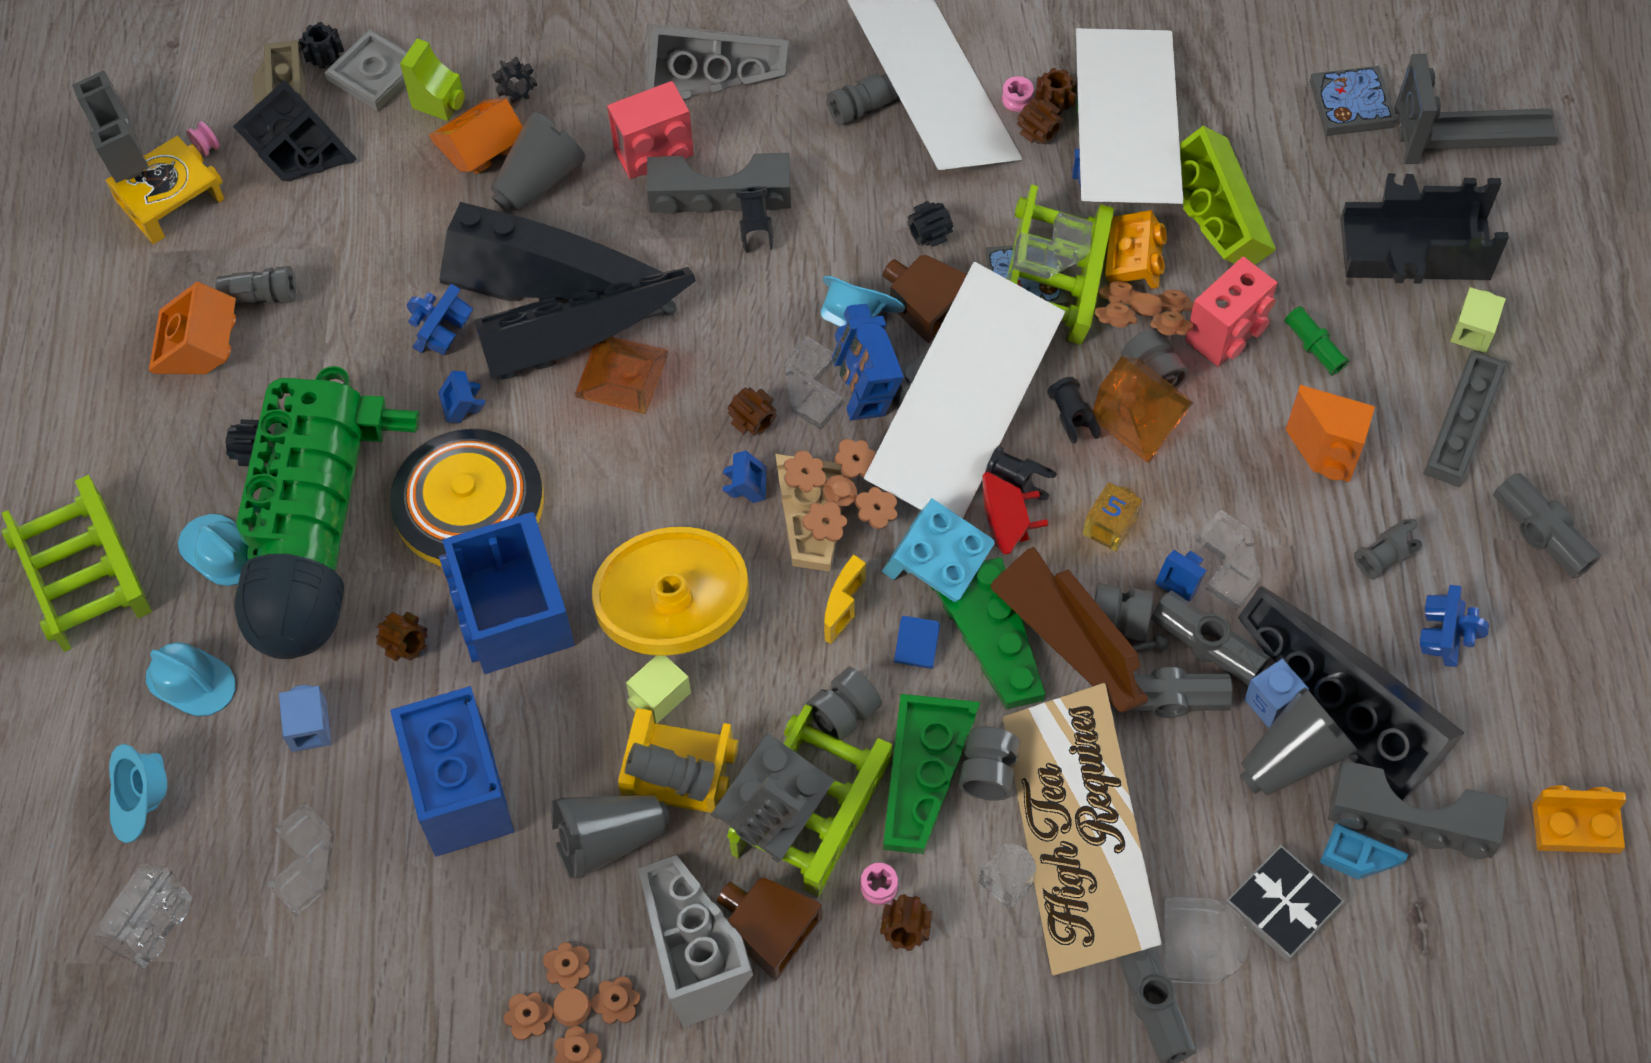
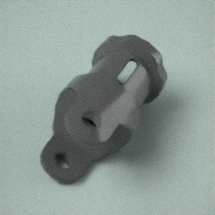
M1415 519L1400 521L1381 533L1378 541L1367 548L1361 547L1354 553L1356 564L1365 576L1374 580L1382 574L1383 569L1394 562H1403L1422 548L1423 545L1420 540L1406 541L1407 534L1418 525Z

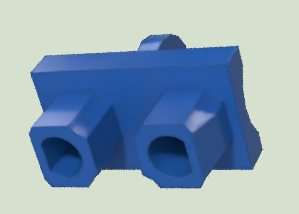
M450 284L436 307L433 306L436 297L432 293H427L423 299L420 297L410 298L407 308L412 316L408 322L414 327H418L421 321L425 322L417 333L418 339L413 345L415 350L423 353L425 348L428 347L442 355L446 354L456 335L442 327L441 324L446 319L462 329L473 311L471 306L458 298L460 288Z
M1449 585L1448 595H1427L1425 604L1427 621L1443 622V628H1423L1420 636L1422 654L1442 656L1444 665L1449 667H1457L1461 636L1464 637V646L1474 647L1475 640L1486 637L1489 632V623L1479 617L1480 610L1478 608L1469 607L1467 615H1465L1466 603L1461 599L1462 587L1458 585Z

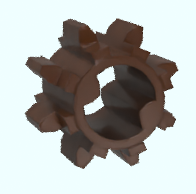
M1052 68L1050 72L1044 73L1042 77L1038 76L1034 99L1043 100L1044 102L1050 101L1060 109L1059 114H1061L1064 109L1068 110L1070 106L1074 107L1077 81H1073V77L1069 76L1066 70L1062 69L1061 71Z
M1033 99L1022 108L1023 110L1018 115V122L1016 123L1022 128L1019 134L1029 142L1047 145L1057 136L1062 128L1063 118L1058 115L1060 109L1050 101L1044 102L1043 100Z
M746 387L743 388L732 398L733 400L727 408L729 410L728 414L733 418L731 424L743 435L747 431L754 436L756 434H763L767 428H770L777 416L775 413L777 410L771 405L774 399L761 388L757 392L751 387L748 389Z
M408 611L403 616L395 612L385 616L386 619L382 623L379 622L377 626L379 632L376 635V645L386 650L385 656L394 661H398L400 657L410 661L418 657V653L421 650H425L427 646L425 645V638H428L427 628L418 624L419 617Z
M906 894L898 896L897 900L893 899L890 904L884 905L880 934L885 935L886 942L890 941L893 948L912 951L916 945L920 947L922 941L929 940L933 913L928 910L926 904L921 903L919 897H909Z

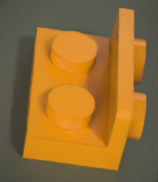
M1152 210L1112 217L1105 273L1110 284L1115 281L1126 282L1145 278L1151 289L1159 288L1160 274H1163L1165 270L1162 246L1167 242V232L1164 224L1159 223Z
M1564 785L1550 786L1542 790L1532 804L1537 851L1620 854L1625 849L1620 809L1626 802V793L1612 792L1608 787H1594L1587 791L1570 790L1568 786Z

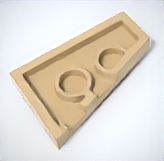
M775 454L792 566L830 572L836 542H831L826 538L822 541L815 540L812 536L813 531L805 529L802 523L804 516L810 513L809 509L813 503H819L822 506L826 503L823 496L824 485L813 487L808 493L801 491L799 487L793 488L788 486L784 480L787 472L784 468V463L789 458L793 459L794 456ZM822 461V471L826 475V480L835 475L844 476L841 471V465L835 462Z

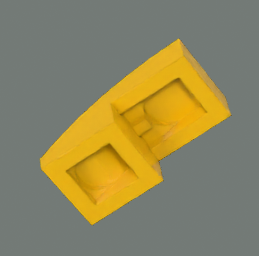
M854 554L839 574L827 602L824 617L825 641L829 644L833 643L855 617V599L852 596L866 581V563Z

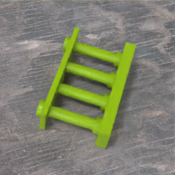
M1031 184L1026 198L1020 196L1016 204L1014 217L1019 218L1006 279L1017 285L1018 278L1021 277L1070 291V295L1076 297L1074 305L1070 304L1069 307H1065L1055 303L1051 304L1065 311L1061 321L1065 322V326L1070 327L1067 341L1081 345L1092 323L1114 208L1100 204L1095 216H1088L1085 219L1035 204L1038 186ZM1031 218L1083 233L1082 237L1088 238L1087 244L1079 248L1030 234L1028 231ZM1029 248L1077 262L1076 266L1082 267L1081 274L1071 277L1022 263L1024 250Z
M90 475L75 480L80 493L79 496L74 497L75 502L23 525H18L9 510L1 513L7 526L1 530L9 549L11 551L17 550L45 619L39 621L42 631L49 642L56 640L64 652L72 649L64 631L121 605L123 608L131 606L137 618L153 612L102 496ZM81 515L84 518L90 516L93 525L87 527V532L32 556L26 541L27 539ZM93 545H96L97 548L104 547L106 555L100 557V562L45 586L39 572L40 569ZM109 575L110 578L117 577L120 585L113 587L114 592L58 617L51 600L104 576Z
M805 704L799 716L793 714L788 721L784 731V736L787 738L783 744L797 753L801 744L805 741L857 765L856 770L860 771L853 784L850 782L843 784L835 780L826 792V794L838 799V804L841 805L835 818L829 816L826 819L812 813L804 827L819 833V838L823 840L817 852L810 851L807 854L790 846L782 858L783 861L801 869L800 873L804 875V890L819 897L892 761V744L877 738L871 750L865 748L863 751L811 727L813 724V708ZM730 827L727 838L730 839L731 855L739 859L747 842L737 835L735 829ZM754 846V847H756V848H758V849L764 851V850L761 849L759 846Z

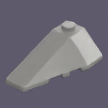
M647 23L644 54L645 91L673 81L682 99L691 98V96L721 91L737 85L784 76L789 40Z
M677 855L638 868L668 998L681 1024L685 1028L725 1013L753 976L741 935L730 925L722 911L711 901L699 882Z

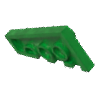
M1002 557L983 561L962 597L957 602H953L931 587V589L939 596L945 612L950 620L953 619L962 634L963 641L968 649L973 651L981 664V670L1007 710L1044 701L1045 691L1021 617L991 589L992 582L1005 570Z
M900 694L883 850L915 854L925 853L966 746L969 731L972 729L980 709V702Z

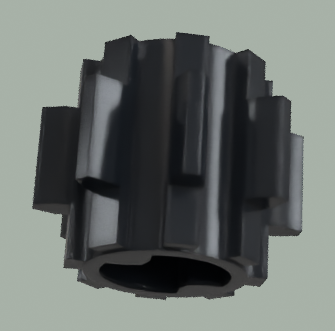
M323 22L307 26L306 32H303L302 38L298 40L305 62H311L313 66L318 65L320 68L332 65L337 61V58H340V53L344 52L338 30L336 28L332 29L330 25H324Z
M514 57V59H511V62L507 63L501 60L500 70L492 74L494 81L499 83L496 87L498 95L509 96L512 103H515V101H518V98L522 97L529 99V90H533V87L537 86L536 80L530 76L534 71L530 63L526 65L521 64L518 57ZM513 77H515V78L518 79L519 81L516 82V83H514V82H513L512 80H510V79L513 78Z
M926 201L913 207L915 213L907 217V224L912 237L918 245L923 246L926 244V246L931 245L933 248L948 241L946 235L953 232L952 227L954 226L949 211H947L943 203L938 202L935 204L934 202Z
M241 419L240 424L231 425L227 429L225 440L226 454L230 460H238V466H249L259 420Z

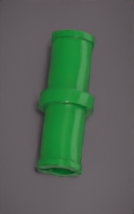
M1302 306L1295 308L1285 317L1284 322L1290 326L1304 343L1303 349L1307 353H1313L1331 376L1336 375L1348 365L1349 359L1329 339L1330 333L1326 328L1321 329L1305 312Z

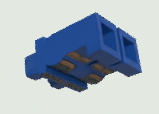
M868 304L850 305L844 312L846 325L837 328L835 333L837 346L831 357L835 367L841 366L839 370L840 377L849 386L852 395L846 407L850 421L884 417L904 376L888 334L885 331L886 323L883 316L872 317Z

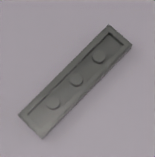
M1471 350L1423 474L1460 487L1507 365L1506 362Z

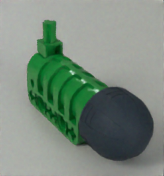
M328 366L317 374L315 380L279 378L270 383L265 392L236 520L239 535L242 541L248 545V561L241 569L234 610L238 626L245 640L260 653L273 658L294 659L309 655L323 646L336 628L345 588L343 580L336 573V567L361 441L383 443L385 431L416 433L419 429V411L387 409L384 396H360L359 392L351 388L349 375L341 367ZM332 379H338V380H341V381L344 382V383L341 384V383L333 382V381H330V380H332ZM289 393L291 396L285 398V410H281L279 399H282L284 394ZM275 424L273 435L267 432L269 427ZM261 488L259 500L253 498V494L257 489Z

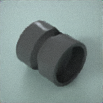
M1157 328L1143 331L1134 336L1126 343L1121 353L1131 372L1138 375L1136 379L1146 396L1150 399L1161 398L1174 392L1183 385L1189 375L1179 355L1173 353L1174 348L1166 335L1160 333Z
M1098 583L1095 602L1126 639L1145 642L1151 615L1153 592L1131 588L1127 593H1122L1120 586Z
M849 666L831 681V690L821 689L806 704L813 708V721L824 733L842 741L857 728L856 719L866 720L882 706V700L870 681L861 672Z
M983 726L971 729L965 749V755L970 759L964 761L958 785L960 790L967 795L983 800L999 801L1009 798L1015 774L1012 767L1016 765L1019 753V738L1011 732L995 727Z

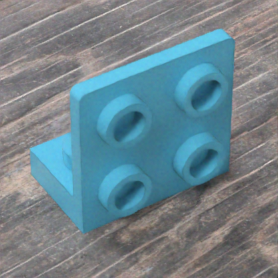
M931 498L919 512L881 572L893 580L903 570L908 574L912 573L953 602H957L962 597L995 541Z

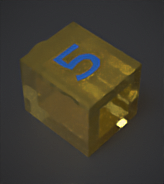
M1108 482L1086 516L1083 535L1117 552L1139 517L1142 499L1137 497L1132 490L1122 486L1118 487Z

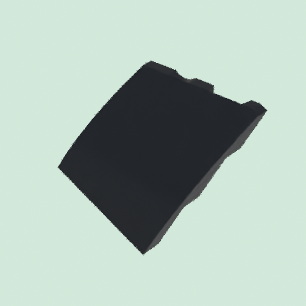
M285 79L233 125V128L258 153V156L282 181L353 163L357 159Z

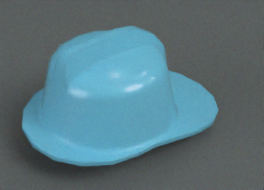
M823 277V282L829 289L821 309V316L824 320L838 327L846 325L844 312L850 305L868 304L872 317L878 316L881 311L900 313L905 310L902 302L889 295L854 286L835 277Z
M207 514L189 522L180 533L178 540L179 553L187 563L217 585L232 586L238 584L242 566L248 561V545L242 541L234 521L223 515Z
M181 642L170 643L158 651L154 649L151 651L150 656L152 660L146 671V684L149 691L158 699L194 716H210L221 711L231 702L235 692V677L230 667L221 660L194 646Z
M122 744L116 746L113 750L109 762L111 782L110 822L116 837L124 843L134 842L141 835L146 823L147 813L155 810L166 796L167 777L163 758L160 754L138 753L132 746Z

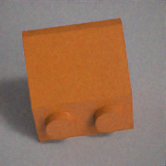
M507 98L487 99L430 133L429 137L459 171H473L474 174H477L492 165L490 159L499 153L502 156L508 155L523 126Z
M197 281L159 309L148 371L154 374H207L217 366L223 365L231 353L229 339L230 332L236 322V315L234 314L236 298Z
M1300 385L1285 430L1313 472L1323 474L1326 478L1350 482L1365 444L1375 406Z

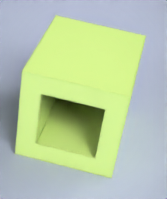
M1470 287L1461 307L1450 342L1486 353L1495 334L1506 298L1496 296L1489 291Z
M656 655L626 682L629 706L634 712L636 708L652 710L654 723L656 724L691 694L689 677L665 655Z

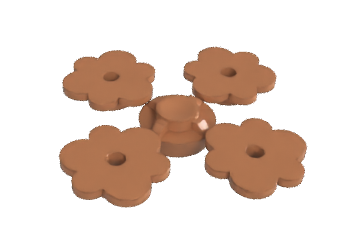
M1115 281L1104 285V288L1098 291V295L1101 298L1108 299L1111 302L1107 305V308L1099 307L1095 309V315L1099 317V321L1102 323H1110L1112 326L1124 328L1128 324L1137 323V318L1135 317V314L1153 317L1150 326L1157 328L1160 333L1165 335H1186L1188 331L1193 329V323L1184 320V316L1180 313L1192 311L1194 303L1190 301V297L1179 290H1166L1162 295L1139 293L1134 291L1130 284ZM1162 310H1170L1167 312H1163L1162 314H1159Z
M844 439L840 442L838 446L839 452L835 455L834 460L838 465L842 466L841 471L844 476L835 475L826 480V475L822 471L823 462L818 458L813 459L807 451H798L793 459L789 458L785 461L784 468L787 472L784 480L788 486L793 488L799 487L801 491L808 493L813 487L824 485L823 496L826 503L823 506L819 503H813L809 509L810 513H807L802 520L804 528L808 531H813L812 536L815 540L822 541L826 538L831 542H837L843 536L842 528L846 526L847 519L844 515L840 514V509L848 507L854 500L857 508L860 509L858 513L859 519L864 522L869 521L870 525L875 529H883L888 524V521H894L897 518L898 513L894 509L897 499L892 493H882L879 488L872 487L868 493L862 492L857 495V488L853 481L849 479L855 478L858 475L864 477L876 455L875 451L868 449L869 446L866 441L858 440L855 443L851 439Z
M568 942L561 943L558 946V951L551 950L543 958V964L548 970L546 974L548 982L551 984L559 982L560 987L564 989L556 996L553 1009L551 1005L543 1002L539 993H531L528 997L524 994H515L509 1000L510 1011L505 1013L504 1022L507 1026L511 1027L514 1038L526 1040L531 1034L534 1036L543 1035L546 1030L545 1024L551 1021L554 1014L559 1023L565 1026H573L566 1031L565 1038H559L555 1041L554 1048L558 1054L554 1062L600 1063L602 1054L600 1049L597 1048L599 1043L597 1035L594 1033L586 1034L584 1029L577 1025H580L588 1018L591 1007L597 1014H602L603 1021L607 1024H613L616 1020L622 1023L631 1022L636 1015L634 1006L639 1004L640 994L632 990L633 986L630 979L618 977L613 983L610 981L601 982L599 985L600 993L594 995L590 1002V999L584 992L576 989L579 979H585L590 974V969L586 965L590 958L589 952L583 946L572 948V945ZM567 962L570 963L567 967L563 966ZM616 997L619 998L617 1002L612 1001ZM527 1012L531 1013V1015L528 1017L524 1016ZM575 1048H580L578 1053L573 1052Z

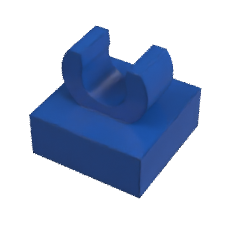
M451 371L438 392L447 423H461L467 412L472 414L479 413L485 404V400L473 398L481 387L479 383L468 382L466 371Z
M746 450L733 454V465L723 470V474L732 480V484L723 486V491L733 498L743 495L752 503L766 500L767 466Z
M1173 550L1166 557L1155 584L1167 592L1172 590L1190 602L1194 598L1207 571L1199 566L1204 559L1192 551H1189L1184 556Z

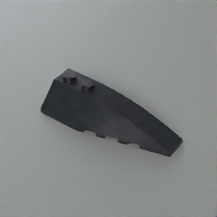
M460 202L447 229L439 280L441 284L449 286L453 284L460 289L506 301H519L520 297L538 298L541 301L556 297V299H571L574 297L575 292L588 289L589 292H596L597 295L603 294L610 284L623 281L631 282L633 286L640 285L639 280L642 277L663 272L630 256L565 230L527 218Z
M689 267L642 277L639 280L640 285L633 286L631 282L623 281L610 284L603 294L597 295L596 292H589L588 289L575 292L574 297L567 302H557L556 297L475 319V325L491 378L499 376L500 379H509L519 375L521 369L535 366L536 369L550 367L556 364V359L598 344L631 327L667 304L696 281L693 272Z
M1260 586L1238 616V619L1264 653L1273 658L1275 662L1283 659L1309 688L1308 691L1357 748L1358 751L1348 758L1354 763L1384 769L1390 788L1402 801H1405L1443 762L1463 736L1464 732L1380 665L1267 588Z

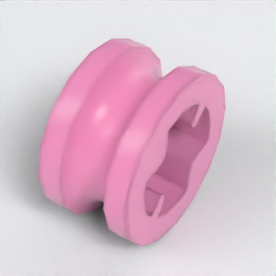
M1020 76L1007 79L1003 85V105L1011 111H1022V108L1033 100L1034 87L1031 81Z
M203 121L197 123V129L193 130L190 128L186 131L190 142L202 156H208L211 148L215 150L220 148L216 136Z
M874 863L864 869L861 875V892L868 902L875 905H883L895 897L898 877L890 865ZM882 876L886 877V886L889 888L886 890L880 887L877 891H873L872 881L869 880L871 878L879 880Z

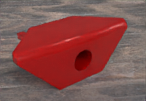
M989 472L982 475L984 510L992 539L995 541L994 545L1003 554H1011L1018 542L1030 540L1027 530L1048 526L1047 519L1030 522L1024 500L1039 498V491L1022 494L1021 489Z

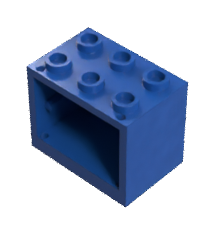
M534 511L442 539L446 554L439 556L449 585L454 608L459 618L463 638L472 663L480 661L484 674L575 646L567 612Z
M471 686L390 710L417 817L435 857L515 833L486 727Z

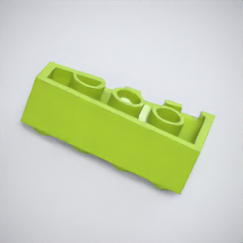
M1203 125L1179 144L1183 209L1189 217L1198 223L1201 227V232L1224 260L1235 264L1244 256L1256 265L1276 250L1228 138Z

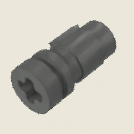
M879 73L857 81L858 84L856 86L849 84L842 89L839 88L827 94V105L835 122L838 125H844L853 119L861 118L866 111L875 110L898 99L899 96L887 74L880 76Z
M290 266L276 267L275 270L272 267L265 268L263 272L232 273L231 275L218 276L216 278V290L236 298L235 305L253 304L260 301L276 304L278 300L280 303L294 302L296 299V281Z
M634 743L626 761L625 774L661 787L675 789V794L681 796L687 793L688 798L702 802L710 789L715 765L713 762L699 759L696 762V758L687 755L685 758L677 756L674 751L650 744L648 747Z

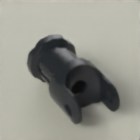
M753 186L736 190V197L741 200L742 220L739 221L741 241L746 253H748L746 235L755 230H766L768 232L770 250L773 248L771 217L767 216L765 201L768 187Z
M1065 377L1052 384L1048 388L1047 394L1050 399L1055 401L1061 413L1059 420L1072 444L1077 442L1078 435L1075 427L1080 426L1089 427L1092 436L1098 439L1101 434L1100 426L1089 403L1084 402L1078 390L1080 388L1079 381L1074 377Z
M997 446L993 451L985 473L989 472L1021 489L1022 493L1039 491L1040 497L1036 498L1039 500H1047L1049 494L1034 486L1032 474L1037 473L1047 478H1055L1057 475L1053 469L1027 458L1024 461L1005 453L1004 448L1001 446Z

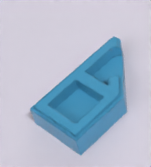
M1336 823L1319 863L1359 880L1403 865L1408 857V853Z

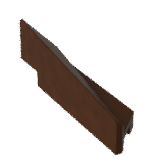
M1031 547L992 582L991 589L1092 686L1102 683L1106 684L1109 701L1119 712H1126L1148 702L1147 694L1143 692L1134 678L1133 671L1141 667L1138 653L1069 569L1056 573L1054 577L1036 548Z

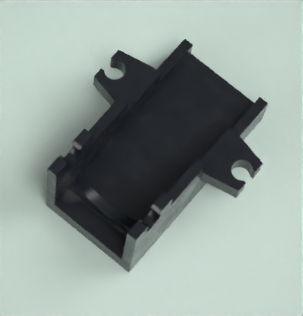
M1388 173L1385 180L1382 202H1345L1340 222L1346 278L1394 279L1395 283H1403L1405 279H1414V284H1421L1423 279L1491 280L1509 239L1508 232L1494 233L1495 237L1491 240L1489 235L1487 218L1501 187V178L1487 179L1488 183L1481 187L1476 186V178H1464L1461 186H1424L1422 193H1420L1413 174H1405L1403 185H1398L1394 181L1396 174Z

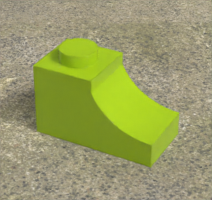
M417 38L400 62L411 107L448 121L454 111L459 110L464 102L465 92L462 88L460 75L452 72L436 57L429 42Z

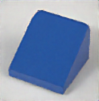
M902 616L894 663L933 669L940 623L934 620Z

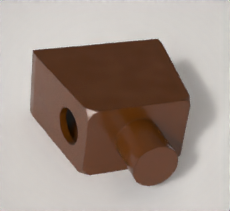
M921 255L909 268L896 259L891 260L885 267L882 276L892 283L890 296L899 300L905 306L904 312L897 314L926 342L930 343L936 337L967 274L930 256Z
M763 877L757 880L748 893L730 881L725 885L717 898L718 904L733 913L728 922L741 935L747 955L775 981H777L822 919V904Z

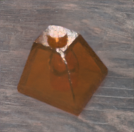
M612 336L595 344L579 381L575 397L646 414L666 362L668 350Z
M1121 356L1099 386L1093 413L1100 426L1145 462L1150 463L1194 402L1138 358Z

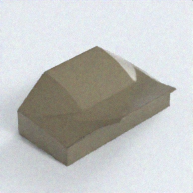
M298 40L264 44V61L253 74L254 104H258L284 79L305 101V72Z

